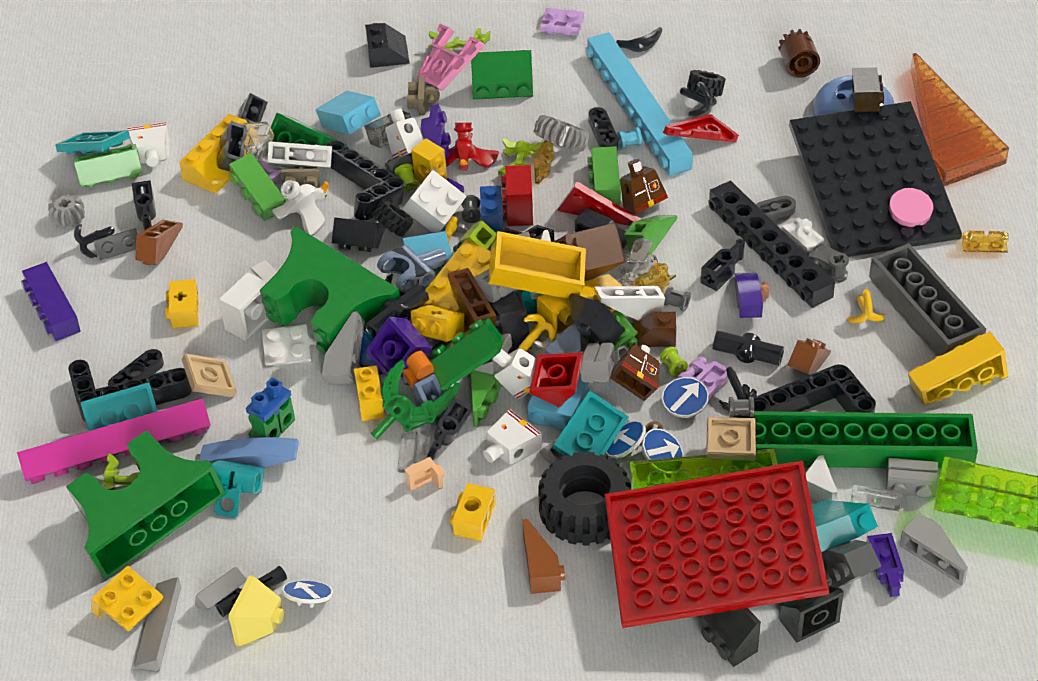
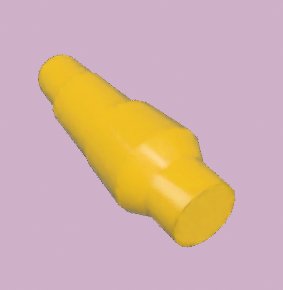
M454 216L446 223L444 230L446 231L448 242L457 229L458 218Z

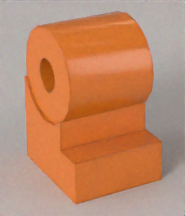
M423 351L413 353L406 361L408 368L403 370V377L413 390V384L434 374V367Z

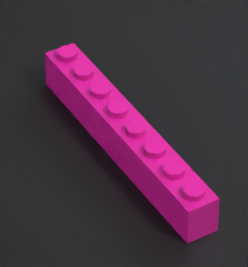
M202 398L17 452L25 481H31V484L44 481V476L53 473L55 477L68 474V469L70 468L86 469L92 467L91 462L101 460V463H106L108 454H112L114 457L121 453H124V456H130L131 453L127 443L146 430L161 445L162 441L169 439L171 443L184 439V435L193 433V436L207 433L206 428H210L211 423Z

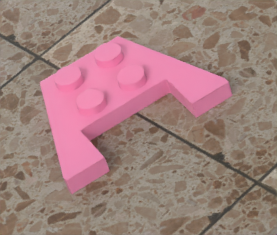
M439 24L437 39L434 38L432 40V51L430 56L427 55L417 78L425 76L426 84L443 91L485 44L470 36L459 54L444 48L454 31L447 26Z

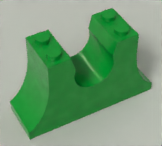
M297 226L290 232L292 244L286 261L278 272L260 289L266 317L271 322H277L282 326L295 320L298 314L308 307L323 306L317 310L311 320L316 348L323 355H325L352 312H358L366 324L382 311L383 305L388 299L400 298L397 287Z
M146 430L127 443L131 456L140 471L132 484L123 489L108 490L101 486L97 478L86 472L66 486L79 511L88 521L89 533L84 549L105 581L226 495L214 467L208 460L192 461L177 457L164 449Z

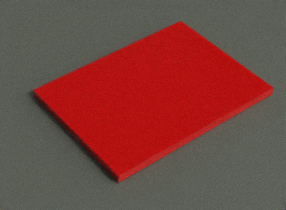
M803 461L605 494L622 628L829 595Z

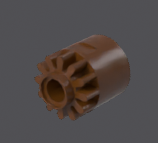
M798 29L797 32L791 30L790 34H783L785 40H779L780 46L778 49L788 73L799 78L814 73L820 65V56L808 32L805 31L803 33L801 29Z

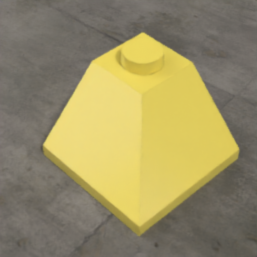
M250 575L229 613L236 646L245 645L273 633L277 624H281L285 614L284 609H282L281 598L254 576Z

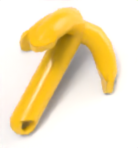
M864 289L862 295L856 297L862 314L856 317L848 316L846 321L850 324H860L868 319L874 322H881L885 319V314L878 315L873 312L871 292L868 289Z
M540 314L528 315L524 318V322L537 321V323L529 330L530 334L520 344L518 349L527 351L544 330H547L550 341L554 342L556 340L555 328L552 324L546 322Z

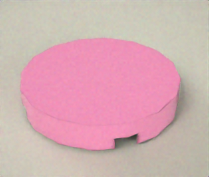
M904 188L892 195L889 211L892 218L901 225L915 227V225L920 224L921 226L930 220L933 203L930 197L923 191L914 188Z

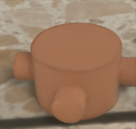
M768 282L761 284L763 301H766V298L769 297L770 285H767Z

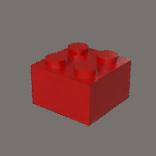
M531 165L505 166V175H501L502 188L506 187V189H502V203H507V205H502L503 218H507L508 226L533 225Z

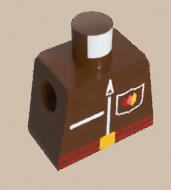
M640 159L628 162L630 173L620 178L623 208L637 214L668 198L655 169L646 166L642 167Z
M633 345L621 356L612 370L610 379L645 401L658 389L660 363L650 355L648 346Z

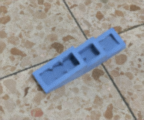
M276 437L225 440L203 445L199 461L208 460L212 464L218 460L265 468L296 460L299 441L294 438Z

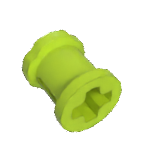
M403 164L395 169V174L405 183L404 191L413 190L419 185L418 180L414 178L412 164Z
M675 347L666 348L659 355L660 362L668 367V372L672 377H677L688 368V363L679 357L678 350Z

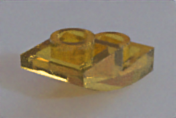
M547 140L542 143L535 157V184H539L544 178H547L551 170L549 163L554 159L555 153L553 151V143Z

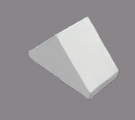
M818 456L806 472L810 499L817 502L821 500L837 501L838 492L824 456Z

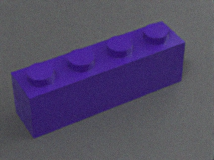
M44 262L22 270L24 280H21L22 287L25 293H30L28 297L32 306H37L35 309L40 321L44 319L43 325L47 334H52L55 341L81 332L78 318L48 263Z

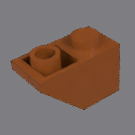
M806 338V341L798 340L787 365L811 375L818 371L830 355L831 350L825 348V343L816 339Z

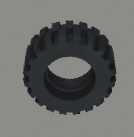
M575 452L572 456H562L560 461L555 460L549 465V469L544 470L541 475L542 479L539 480L538 499L542 523L546 525V529L551 534L555 533V537L562 541L566 539L570 544L582 543L583 546H590V543L596 542V545L603 543L606 538L610 540L605 494L631 490V481L627 477V472L623 467L619 468V463L613 459L610 461L607 456L603 454L598 456L594 452H587V454ZM588 491L597 493L604 499L593 505H577L571 503L566 498L577 492Z

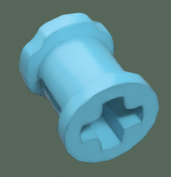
M639 127L632 131L617 132L618 143L621 149L635 144L638 146L642 145V135Z

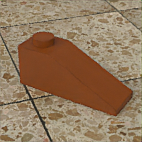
M163 219L136 235L135 260L143 261L145 265H156V263L164 259L180 233L183 223Z
M522 519L531 594L561 591V581L565 580L564 565L559 566L558 555L528 519Z

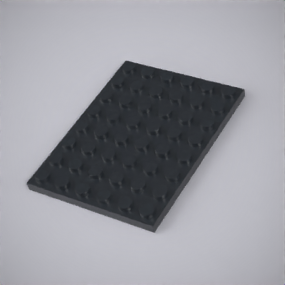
M911 101L882 105L878 112H854V110L789 121V127L832 249L844 253L848 257L893 250L908 243L914 247L961 239L962 231ZM904 188H914L923 191L930 197L933 203L930 220L924 225L920 226L919 224L915 225V227L899 224L892 218L889 211L892 195Z

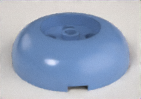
M852 75L835 78L821 87L813 102V116L854 110ZM883 86L884 104H880V106L895 104L891 93Z

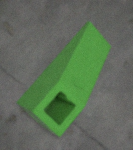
M656 215L634 221L624 234L631 256L632 249L634 248L633 245L637 239H648L650 241L643 257L651 256L677 220V215Z
M474 370L471 372L474 426L477 427L481 420L487 417L490 405L497 401L499 391L504 386L494 375Z

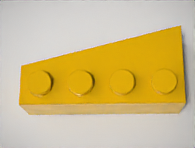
M610 274L585 281L579 296L600 302L594 292V287L622 285ZM550 295L537 297V314L542 315L546 322L552 324L556 333H562L566 328L575 323L572 320L570 299ZM605 305L610 312L615 311V309ZM544 330L542 333L548 338L549 334L547 330Z
M989 331L908 372L910 386L921 402L927 405L951 397L954 391L966 392L974 384L981 383L986 385L991 383L992 378L998 376L1000 379L1007 378L1008 370L1005 349Z

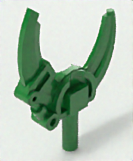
M400 360L387 373L388 376L385 377L383 381L384 386L381 388L384 402L382 407L389 414L370 434L378 440L395 420L403 425L404 431L408 433L413 429L419 428L420 425L434 424L437 416L442 414L456 397L460 383H454L453 386L448 387L445 393L434 402L430 400L422 403L420 407H414L408 397L399 394L400 377L406 367L404 365L405 362Z

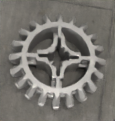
M539 116L534 125L533 132L536 136L570 150L584 151L589 141L590 135L587 131L550 116Z

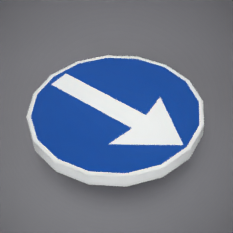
M691 377L674 379L667 384L662 394L664 408L671 415L678 418L697 416L704 411L709 399L706 386L701 381Z
M635 420L624 424L607 450V455L610 458L617 459L628 455L634 449L638 450L639 444L646 434V427L643 423Z
M652 429L645 434L641 448L649 464L662 472H673L679 469L683 463L684 454L677 439L662 429Z
M299 580L284 585L282 593L284 597L297 602L298 606L302 603H308L310 608H313L316 603L325 602L332 598L333 590L325 583Z

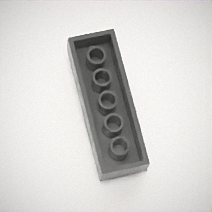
M909 243L871 258L870 279L938 356H942L952 351L955 347L986 333L985 326Z

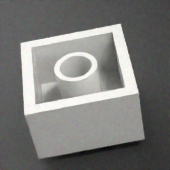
M432 170L402 209L429 231L438 233L467 196Z
M247 272L233 287L221 296L219 302L225 331L246 341L268 320L260 294V289L267 281Z

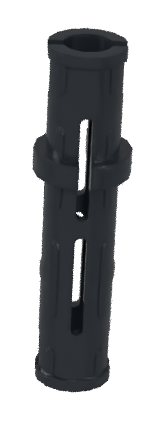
M277 566V568L258 578V580L271 589L280 582L287 580V575L281 566ZM235 589L233 594L215 604L218 613L222 617L230 613L242 589Z

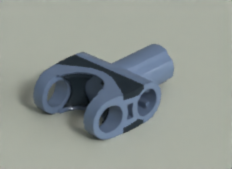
M402 246L383 254L378 260L377 268L382 273L400 274L396 281V287L405 293L417 284L423 288L429 286L435 279V272L433 270L444 267L447 263V257L441 248L416 255L408 246Z

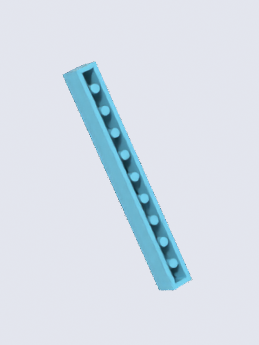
M608 32L587 38V47L585 48L587 57L591 58L595 69L599 70L603 81L607 82L611 93L615 94L619 105L625 109L627 117L632 119L634 127H639L643 141L648 143L653 156L658 158L661 168L665 169L669 176L691 170L693 163L692 151L682 137L669 136L663 133L665 126L672 124V122L612 35Z

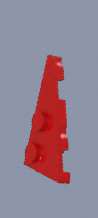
M712 114L666 125L663 131L665 135L725 142H737L739 137L736 132Z
M578 181L557 209L559 212L579 216L588 208L611 218L617 224L631 226L634 221L641 220V218Z

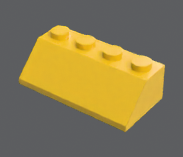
M228 114L179 161L182 179L215 194L230 181L229 171L218 168L217 156L221 150L219 145L220 137L231 121L246 125L247 137L243 143L245 149L244 156L249 153H258L262 149L264 141L246 120Z

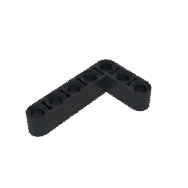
M330 141L327 143V146H332L331 169L365 189L355 195L354 217L356 219L365 221L374 218L373 212L383 199L393 202L396 206L403 202L405 183L402 179L343 142Z
M75 360L68 366L82 420L85 422L80 402L145 383H150L156 405L185 398L192 392L184 368H174L95 389L87 361Z
M842 364L833 365L753 397L754 411L801 412L834 398L846 412L875 413L876 408L875 399L852 371Z

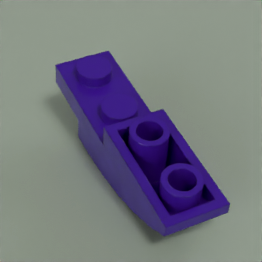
M439 104L431 106L429 117L421 119V132L424 139L426 138L444 149L445 161H447V157H449L448 148L451 145V137L448 132H445L447 116L445 111L441 110Z

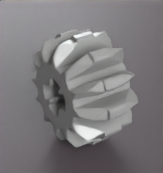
M69 193L66 196L60 195L58 199L53 198L52 203L48 204L49 218L56 227L63 226L64 229L67 226L74 227L75 223L80 224L81 219L85 218L84 204L77 195L70 196Z

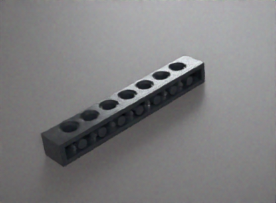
M731 180L710 189L708 200L710 209L715 211L722 218L723 222L734 230L737 236L745 240L748 247L753 249L760 256L761 260L766 262L775 274L779 275L788 287L792 288L811 308L834 297L835 281Z

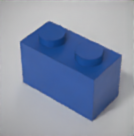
M501 185L480 186L481 221L486 223L495 233L497 231L500 232L503 230Z

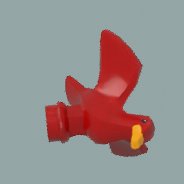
M472 122L455 123L454 131L457 132L458 139L455 141V146L449 149L446 167L459 159V170L467 171L469 168V158L480 166L490 167L498 158L499 151L480 149L472 144Z

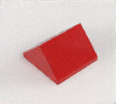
M583 353L538 354L529 390L530 394L560 408L576 392Z

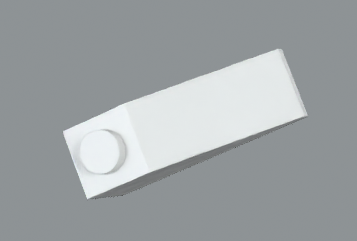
M269 142L267 163L272 166L331 168L332 146Z
M658 286L594 287V292L601 303L638 321L652 312H662L665 297Z

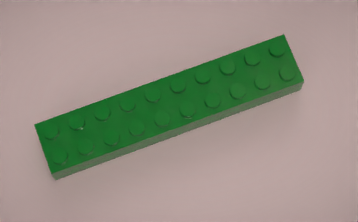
M754 411L755 461L732 460V466L767 467L803 461L804 467H811L817 457L823 455L827 466L835 468H887L889 458L938 462V469H974L978 447L973 414ZM734 416V418H749V416Z

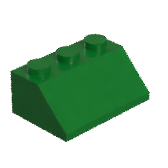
M531 50L478 52L471 60L473 100L533 97Z
M276 112L261 151L268 154L269 142L327 146L328 142L336 141L337 139L293 117ZM304 167V169H317V167Z
M489 318L483 321L481 319L476 320L469 326V331L464 334L462 332L457 333L451 338L452 342L447 346L442 344L433 350L430 362L434 367V373L443 391L501 352L504 338Z

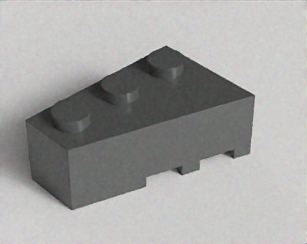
M855 539L821 552L827 584L832 587H842L882 567L871 543Z

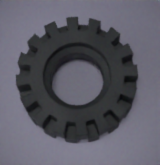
M691 70L687 89L704 95L697 85L698 82H702L713 96L718 97L723 94L726 78L713 72Z
M383 199L373 212L374 218L384 225L383 227L388 228L390 232H394L395 235L400 237L404 236L414 223L409 214H406L398 205L396 206L389 200Z

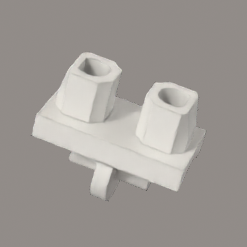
M798 217L792 223L782 226V231L799 245L808 256L819 245L824 244V238L812 229V222L809 219L802 220Z

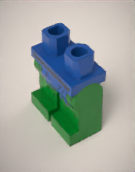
M270 378L266 382L267 387L262 392L255 393L251 397L252 402L246 407V413L250 414L248 419L252 425V430L248 433L249 438L269 437L270 433L272 434L270 437L279 438L280 432L283 433L295 421L290 397L291 390L283 387L282 382L275 378Z

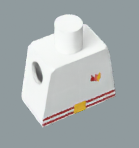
M402 109L391 111L390 115L393 124L386 127V134L392 158L395 159L411 154V149L422 142L423 138L415 118L405 119Z
M166 122L127 128L130 135V144H136L141 163H146L148 166L153 167L159 163V160H165L168 157L170 138Z
M501 349L499 354L491 358L498 364L494 377L516 399H519L530 393L529 390L537 359L522 349H517L510 354Z
M509 409L488 430V448L483 451V455L490 463L500 457L507 464L512 465L542 449L541 432Z

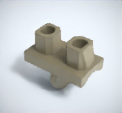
M419 76V82H408L407 107L408 109H419V115H425L426 102L429 104L437 102L440 98V92L433 86L425 88V76Z
M299 166V169H281L282 185L285 181L292 180L298 182L299 186L309 184L316 188L321 187L319 169H304V166Z

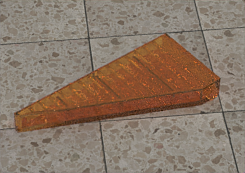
M913 53L911 75L922 132L943 185L947 186L1006 164L1009 147L917 53Z

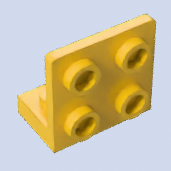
M126 566L92 597L91 612L98 618L105 612L129 632L163 601V595L133 569Z

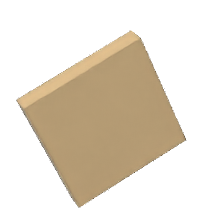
M184 354L181 360L193 392L227 397L235 396L237 391L226 360Z
M707 417L706 459L755 461V418Z

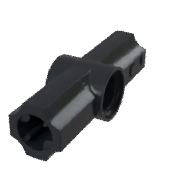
M417 284L400 298L388 299L383 305L382 311L365 324L366 329L375 338L388 317L407 318L410 321L411 311L418 309L429 300L428 293L421 285Z
M717 331L712 348L713 350L734 354L738 360L744 363H752L754 360L778 366L781 364L784 354V346L763 342L759 336L753 333H745L739 336Z

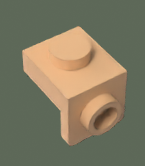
M430 457L414 463L405 469L406 485L410 490H413L432 480L439 489L443 487V469L439 464H435Z

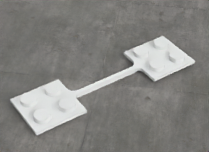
M307 324L262 330L266 367L311 361L310 347L311 345H316V341L308 337Z

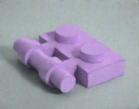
M546 8L542 24H540V31L552 35L554 33H561L565 36L579 35V30H581L584 20V12Z
M701 356L697 360H693L689 364V368L685 372H681L676 379L691 377L701 381L707 388L709 401L729 379L725 366L714 360L709 365H706L707 359Z

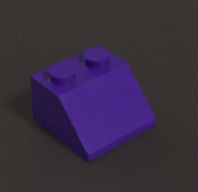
M388 317L365 353L387 377L390 369L394 368V365L400 360L405 362V370L408 368L406 361L413 353L423 351L428 356L433 347L407 318Z

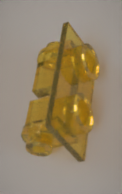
M971 230L963 232V235H961L963 252L1008 253L1007 242L1009 240V233H1004L1003 230L989 231L988 236L984 235V231Z
M658 263L648 270L649 273L645 272L636 278L632 286H658L661 289L668 286L669 281L675 278L676 275H669L668 266L665 263Z

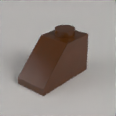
M676 311L652 312L633 325L638 333L635 336L638 341L637 346L676 347Z

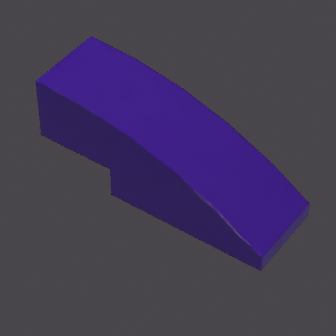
M735 273L739 318H761L763 300L757 273Z

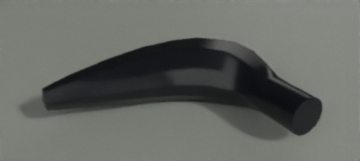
M659 27L645 36L632 40H617L616 43L620 48H626L634 52L646 51L657 43L663 29Z

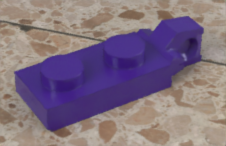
M892 533L867 536L866 542L871 543L882 566L875 570L878 580H880L881 584H886L890 597L900 596V582L904 580V569Z

